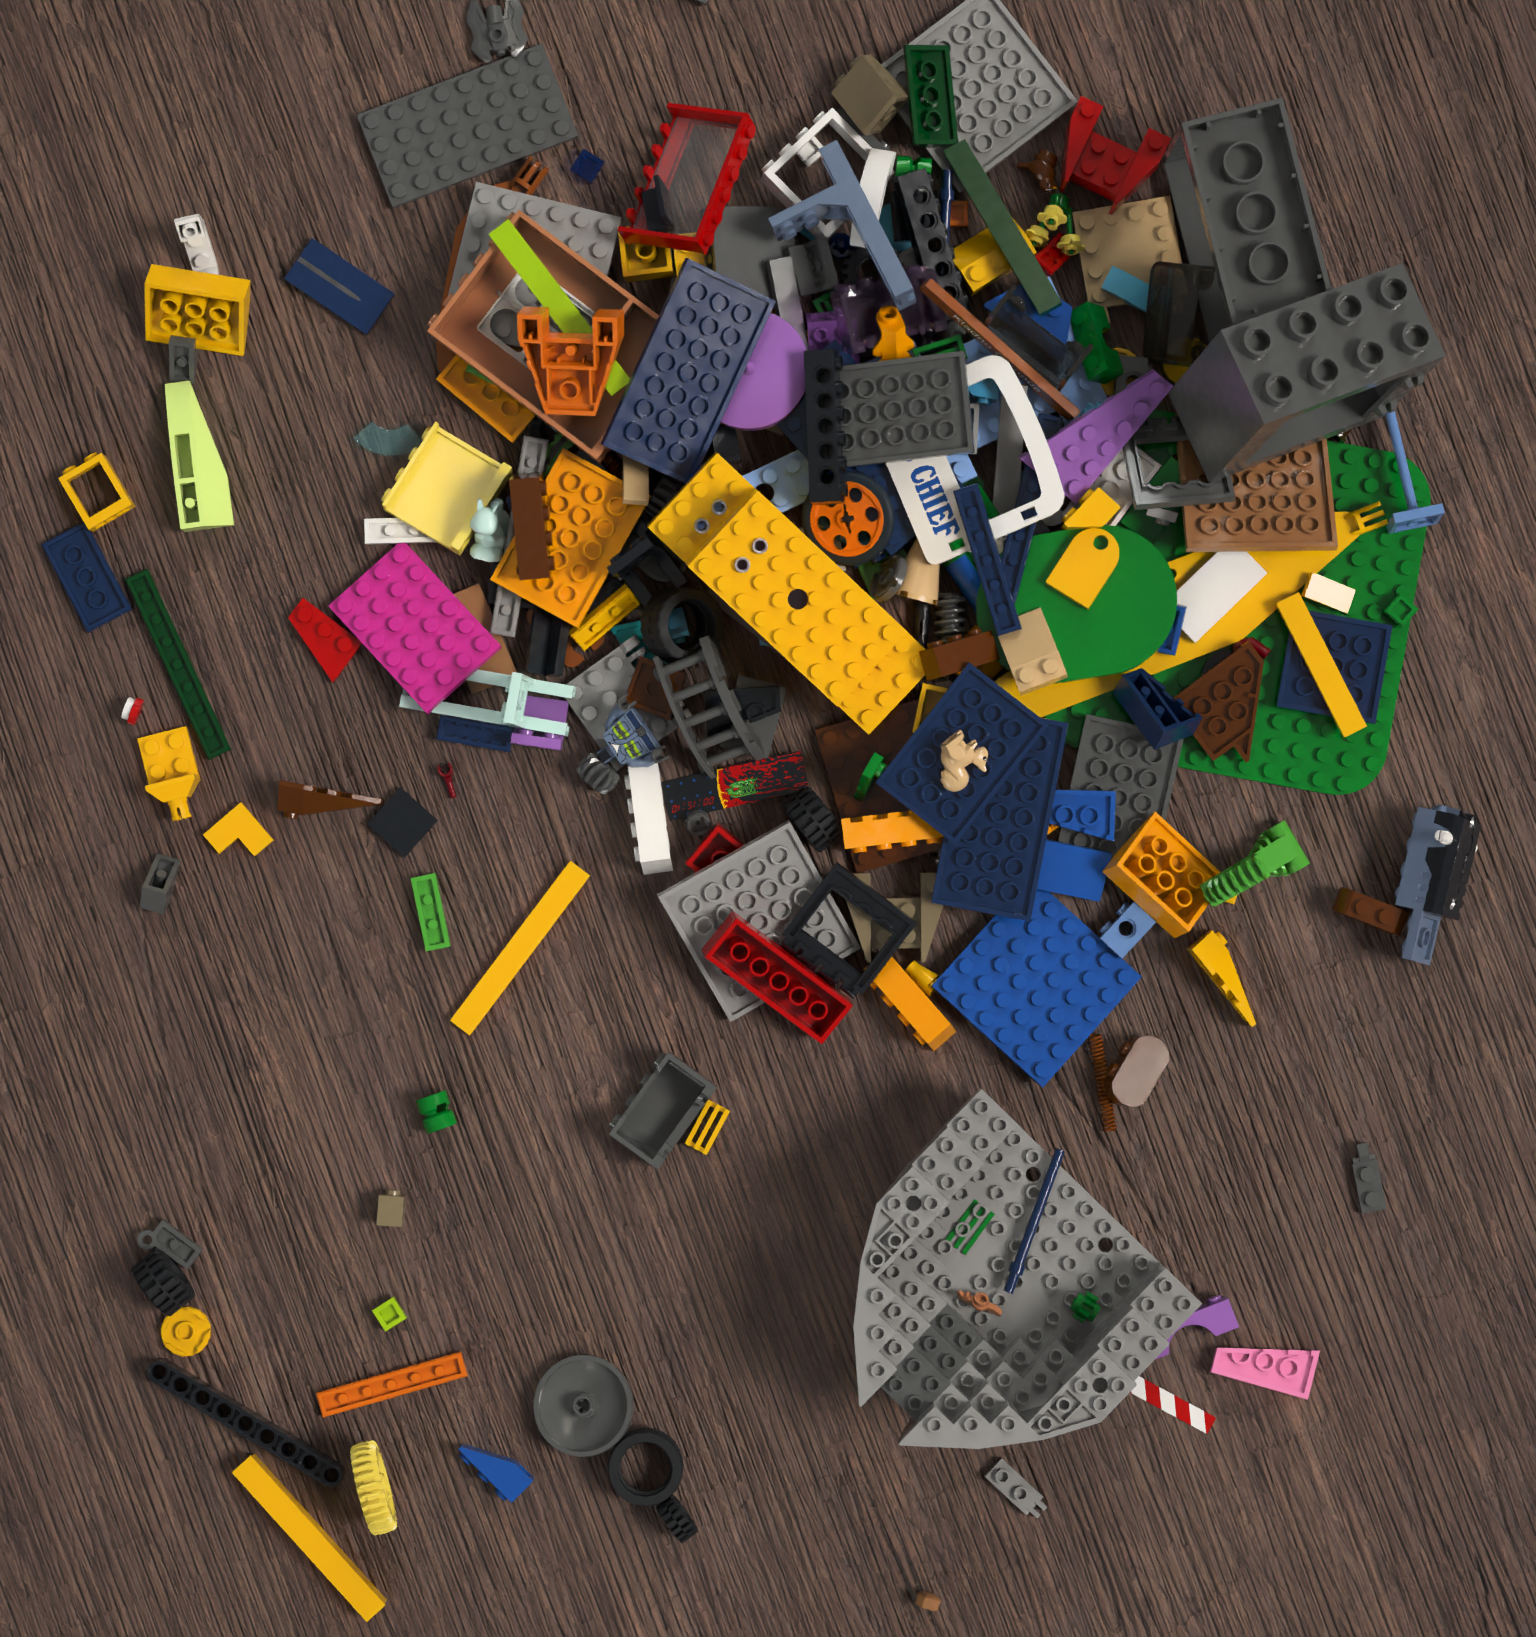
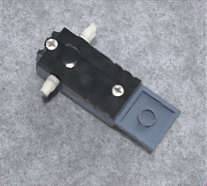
M1439 804L1432 809L1418 807L1417 813L1414 814L1412 819V835L1406 845L1408 852L1406 860L1401 866V882L1395 891V905L1413 911L1408 918L1407 926L1409 930L1407 938L1402 944V958L1429 966L1441 917L1459 921V910L1463 905L1462 898L1466 892L1465 885L1468 884L1474 854L1478 849L1477 841L1481 825L1476 821L1475 815Z

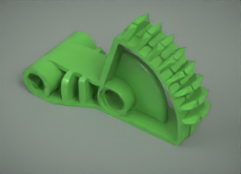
M1283 820L1260 834L1247 857L1199 886L1203 891L1206 901L1214 907L1268 877L1288 876L1304 868L1310 862L1288 824Z

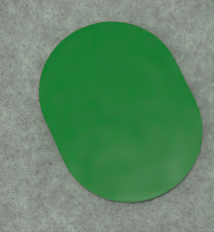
M1104 525L1102 528H1099L1109 532L1117 541L1119 561L1088 610L1046 584V580L1074 537L1086 529L1063 530L1033 536L1015 606L1018 616L1041 607L1068 675V678L1053 684L1115 675L1129 671L1149 659L1167 639L1177 610V590L1174 576L1160 551L1139 534L1117 526ZM1097 537L1093 544L1095 548L1103 550L1108 546V540L1105 537ZM980 583L976 600L978 628H981L982 633L992 630L1000 658L997 661L1011 672L995 631L983 587Z

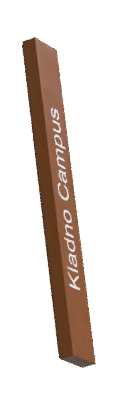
M928 279L918 288L991 354L1001 356L1007 360L1016 376L1067 421L1078 416L1080 410L933 279Z

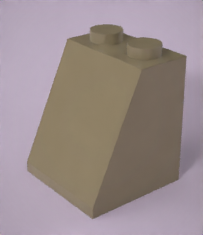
M871 54L859 55L850 64L852 69L846 75L842 74L835 81L834 85L836 87L831 93L860 131L867 136L883 131L908 102V92Z

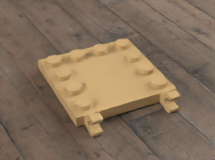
M1170 196L1124 203L1112 215L1109 214L1112 206L1072 212L1074 232L1080 236L1081 244L1085 245V250L1079 251L1078 254L1087 302L1104 307L1109 324L1110 318L1107 308L1128 305L1124 303V300L1101 290L1112 266L1156 288L1158 292L1154 300L1170 298L1172 315L1183 313L1184 307L1181 295H1187L1188 292Z

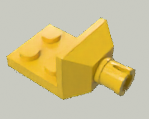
M187 726L137 738L149 785L145 786L146 791L161 802L168 803L172 822L192 817L187 798L192 796L201 779Z

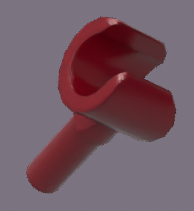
M448 763L450 770L447 774H443L440 765H438V773L445 779L450 798H455L456 793L452 783V776L454 774L452 765Z

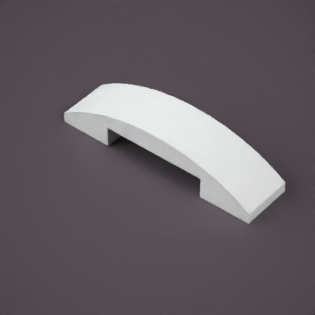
M871 148L863 170L860 186L879 221L888 178L892 175L896 152ZM852 222L850 246L866 248Z

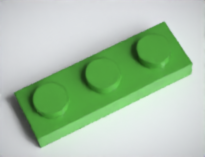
M436 873L411 878L426 952L451 947Z

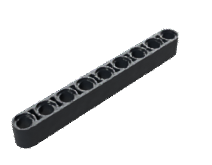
M160 1358L149 1366L147 1374L153 1383L323 1485L335 1487L344 1478L345 1469L340 1462L170 1360ZM156 1365H163L165 1367V1377L156 1375ZM182 1377L187 1380L188 1387L186 1390H181L177 1387V1378ZM201 1390L206 1391L209 1394V1402H201L198 1399V1392ZM225 1403L230 1406V1415L225 1416L220 1413V1404ZM241 1417H249L253 1422L252 1427L244 1428L240 1422ZM265 1429L271 1430L274 1434V1440H264L262 1431ZM284 1443H293L296 1448L295 1453H286L283 1449ZM307 1455L314 1456L317 1459V1466L309 1467L305 1463V1457ZM327 1469H336L339 1473V1478L336 1480L329 1479L326 1475Z

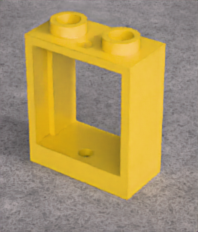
M97 452L84 458L85 463L76 467L73 465L62 472L63 476L58 478L88 530L92 532L136 507L107 457L102 453L97 454ZM101 464L121 499L90 517L70 482Z

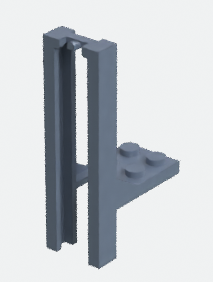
M835 140L820 148L819 152L823 158V165L833 186L769 217L768 219L777 241L790 240L797 235V232L805 228L807 230L814 228L822 219L852 221L898 311L916 303L913 286L838 141Z

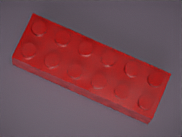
M733 910L701 949L706 959L821 1044H823L853 1006L846 995Z

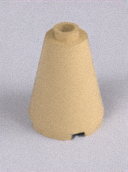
M916 538L905 558L907 561L905 579L895 594L937 605L940 564L934 565L926 560Z

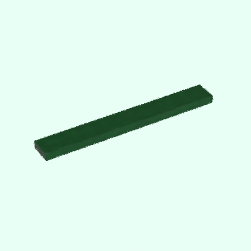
M964 139L943 150L944 156L1038 315L1041 317L1062 306L1059 296L966 140Z
M149 569L126 578L125 581L208 760L231 751L232 748Z

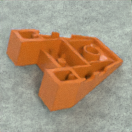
M524 306L517 313L518 341L520 347H523L527 358L526 363L534 377V385L545 414L595 416L624 337V310L598 309L592 316V334L550 332L549 307Z

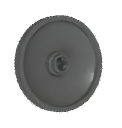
M590 1355L568 1357L553 1365L540 1380L534 1396V1417L542 1436L560 1452L578 1457L599 1455L613 1448L629 1429L634 1412L632 1390L624 1374L609 1361Z

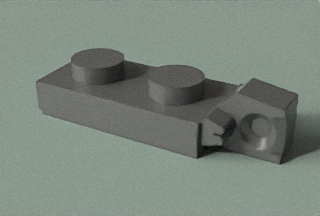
M1356 1143L1357 1157L1352 1158L1351 1167L1360 1212L1368 1213L1387 1209L1375 1154H1369L1367 1143Z

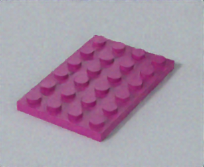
M398 543L329 605V608L427 715L502 648L406 543Z

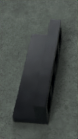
M536 605L533 608L525 671L547 677L563 676L570 624Z

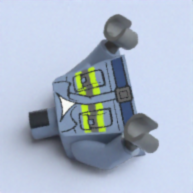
M629 693L620 697L604 725L606 732L602 736L608 745L597 751L601 761L606 764L616 757L621 765L627 764L631 768L650 767L670 759V756L664 757L661 751L666 747L664 745L660 746L638 710L632 708L636 705V701L631 704L627 701L626 697Z

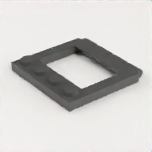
M1179 416L1170 417L1169 424L1166 417L1146 419L1145 426L1142 424L1123 446L1135 510L1234 502L1235 492L1231 475L1211 483L1209 481L1190 480L1185 484H1176L1175 482H1166L1162 486L1144 484L1137 444L1189 440Z

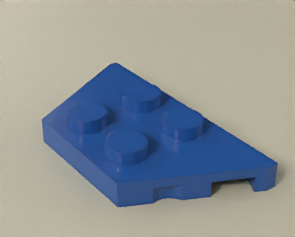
M1021 284L983 305L984 309L1060 362H1063L1065 359L1072 306L1060 299L1062 306L1040 317Z

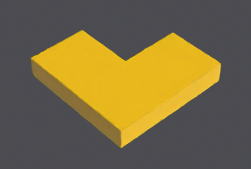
M242 802L203 834L219 854L238 838L254 856H257L274 841Z

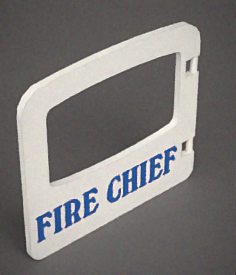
M990 355L966 365L968 387L988 378L995 380L1022 433L1041 489V496L1038 499L989 520L996 540L1052 516L1062 507L1065 495L1051 450L1018 377L1007 360L1001 356ZM947 456L886 463L926 560L931 564L937 565L971 551L953 490L960 489V486ZM1035 507L1037 515L1024 520L1021 512ZM963 538L965 546L952 551L949 543Z

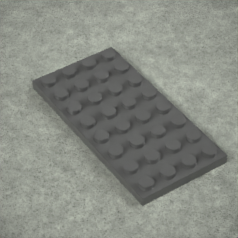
M543 44L521 51L515 58L512 55L357 114L393 209L529 157V155H535L579 138Z

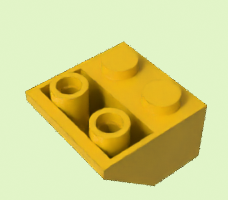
M1100 487L1095 491L1090 488L1078 501L1081 506L1077 510L1072 507L1062 518L1064 524L1061 529L1102 528L1121 507Z

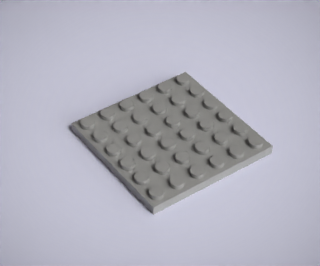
M965 0L908 44L949 45L958 142L966 140L985 174L1078 103L1074 95L1000 0ZM902 48L881 65L907 89L904 51ZM907 102L897 114L911 131L909 103ZM951 146L924 147L942 172L943 170H953L943 154V150ZM953 171L952 185L960 194L964 191V188Z
M476 182L448 295L457 292L460 288L458 286L460 279L466 273L470 275L475 268L473 263L481 253L485 254L491 247L488 245L491 240L488 234L505 222L512 212L516 214L518 210L522 211L608 276L618 238L617 230L621 225L622 217ZM521 279L515 287L517 300L524 306L540 307L541 303L523 279ZM575 306L591 326L592 318ZM510 309L497 311L492 316L490 322L492 333L506 345L523 349L518 341L517 313ZM549 315V325L558 332H562Z
M789 820L657 894L730 1022L765 1003L706 959L701 950L732 910L815 973L820 972L823 968V965L820 963L814 970L800 960L799 957L803 952L801 948L794 955L780 945L786 938L782 933L822 882L820 874ZM829 893L802 929L843 959L861 947Z

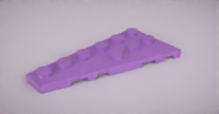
M1152 369L1127 385V388L1115 396H1110L1104 403L1095 409H1090L1047 439L1062 483L1064 495L1074 503L1079 501L1172 389V384ZM1024 452L1018 456L1035 471L1029 452Z

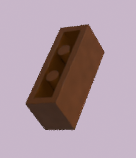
M981 628L966 632L967 637L962 638L961 634L948 637V643L945 644L942 643V640L928 643V649L919 651L927 681L963 671L968 663L976 667L999 660L992 630L982 633Z

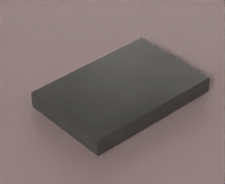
M738 675L735 688L775 686L776 684ZM779 685L782 708L787 687ZM780 712L751 723L760 736L766 758L769 757ZM734 737L721 742L720 748L730 749L742 744V739Z

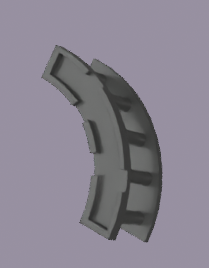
M705 636L699 639L702 648L693 655L668 665L658 656L653 657L656 667L652 668L656 680L658 682L661 681L675 719L696 757L701 773L706 772L713 779L716 777L713 769L714 765L747 753V755L752 754L756 761L766 758L759 734L755 731L749 720H743L739 713L742 707L734 690H729L725 680H723V676L727 674L717 645L709 636ZM702 661L703 663L707 662L711 673L708 679L675 692L670 674ZM711 688L718 690L722 700L720 705L686 718L679 701ZM722 714L725 716L729 715L733 723L731 725L732 728L698 741L691 728L692 726ZM734 737L742 739V744L709 756L704 750Z

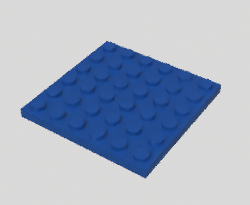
M1037 889L1031 921L995 915L931 987L1036 1084L1043 1088L1142 976L1126 961L1117 956L1091 929L1049 891Z

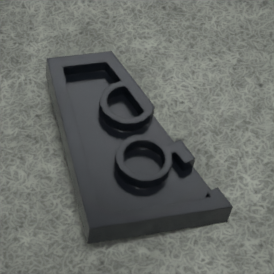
M779 685L729 688V690H734L742 707L739 713L743 720L748 719L752 723L781 712ZM717 689L704 691L706 710L720 705L722 700ZM722 714L707 720V737L732 728L731 725L733 723L729 715L725 716Z

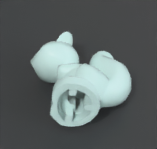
M481 499L477 500V511L470 522V528L475 531V544L470 548V555L475 559L486 562H499L502 559L503 549L506 544L505 536L507 535L510 519L508 513L503 510L504 502L502 499H494L489 508L483 507Z

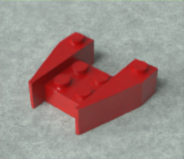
M1081 96L1066 127L1060 191L1064 192L1068 181L1114 201L1109 211V214L1112 215L1157 170L1171 138L1148 128L1138 152L1093 132V128L1104 106Z

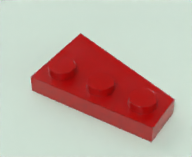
M302 598L288 617L334 683L363 645L361 641L304 598Z

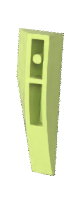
M191 382L165 384L166 409L180 529L184 532L234 526L228 475Z

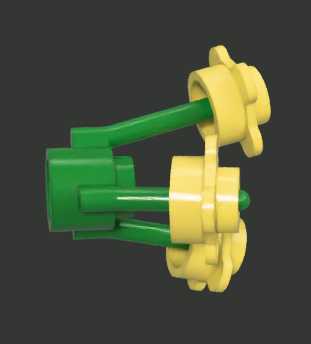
M1060 193L1052 194L1049 205L1045 207L1044 212L1038 213L1039 226L1032 225L1030 229H1026V235L1033 246L1045 247L1049 241V232L1044 229L1045 225L1049 230H1057L1060 224L1066 223L1067 235L1061 237V242L1057 243V248L1061 249V253L1064 252L1065 255L1072 256L1078 254L1079 251L1085 250V245L1081 244L1079 235L1073 234V208L1069 207L1070 199L1066 195Z

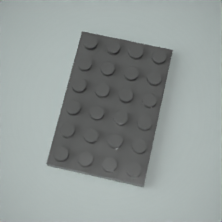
M964 351L843 366V370L840 371V381L844 383V395L841 396V406H844L845 421H842V431H845L846 446H843V456H846L847 468L975 453ZM824 371L821 373V383H825L829 380V371ZM825 396L822 398V408H826L830 405V396ZM826 421L822 425L823 433H828L831 430V421ZM832 446L826 447L823 450L824 459L832 456Z
M1086 714L1069 790L1116 791L1114 841L1064 827L1060 828L1058 841L1111 852L1112 859L1116 852L1153 812H1157L1166 820L1183 739L1154 750L1135 724Z

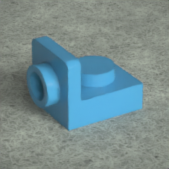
M682 607L673 609L668 620V631L675 645L685 643V638L690 637Z

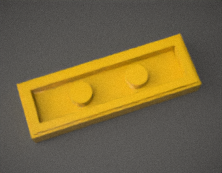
M624 584L583 619L579 628L573 627L569 630V635L585 651L639 606L641 602Z

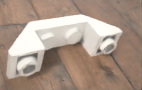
M200 214L174 219L180 241L184 242L192 270L220 275L204 219Z

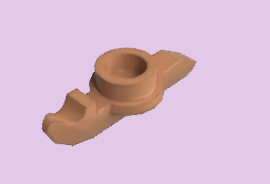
M957 1291L959 1299L973 1306L976 1310L1001 1316L1002 1310L997 1305L990 1303L989 1297L985 1293L978 1292L973 1296L968 1291Z

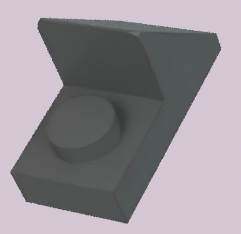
M170 336L169 381H190L191 384L195 383L199 349H196L195 338Z

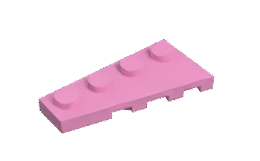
M1216 1348L1210 1373L1308 1400L1320 1351Z

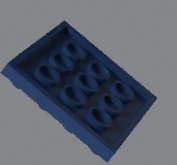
M1309 611L1365 723L1375 724L1393 625ZM1288 632L1275 707L1332 717L1290 632Z

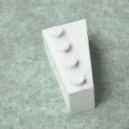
M658 763L650 767L631 768L628 766L629 774L624 775L626 790L631 789L632 798L627 799L629 814L634 813L635 822L630 823L632 838L637 837L638 846L634 847L635 861H640L644 875L673 871Z

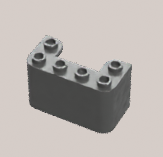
M670 1051L667 1054L661 1052L653 1064L656 1067L652 1075L648 1072L639 1083L642 1089L637 1095L634 1093L630 1095L624 1104L628 1107L624 1114L620 1115L617 1113L608 1126L612 1129L609 1133L610 1136L657 1170L703 1108L706 1101L717 1089L716 1084Z

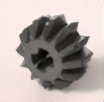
M594 753L585 757L577 767L580 777L601 794H607L620 779L617 771L608 763L604 764L599 756Z

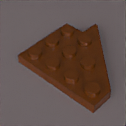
M1249 640L1173 696L1174 699L1180 698L1185 702L1183 706L1194 715L1198 713L1203 717L1193 736L1213 761L1232 747L1237 750L1246 763L1250 759L1264 660Z

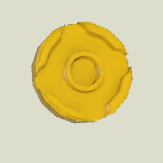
M183 1306L172 1316L167 1315L161 1326L163 1343L169 1351L181 1357L193 1356L201 1352L209 1343L211 1337V1324L208 1317L200 1309L192 1306Z

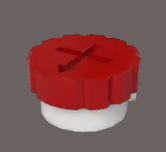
M129 697L122 711L121 718L127 720L128 724L135 726L141 714L144 700Z

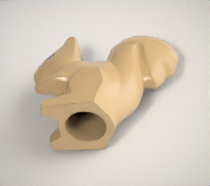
M961 730L947 738L940 746L941 762L945 768L940 773L942 777L940 781L943 787L951 792H958L967 786L969 775L965 767L969 764L974 763L983 772L987 770L985 766L988 758L987 748L978 747L975 749L978 744L975 739L966 744L963 741L964 734Z

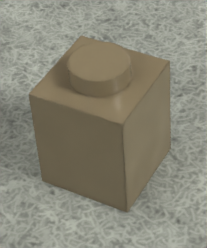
M386 1189L385 1194L381 1193L379 1195L376 1225L402 1227L404 1225L406 1195H400V1190Z

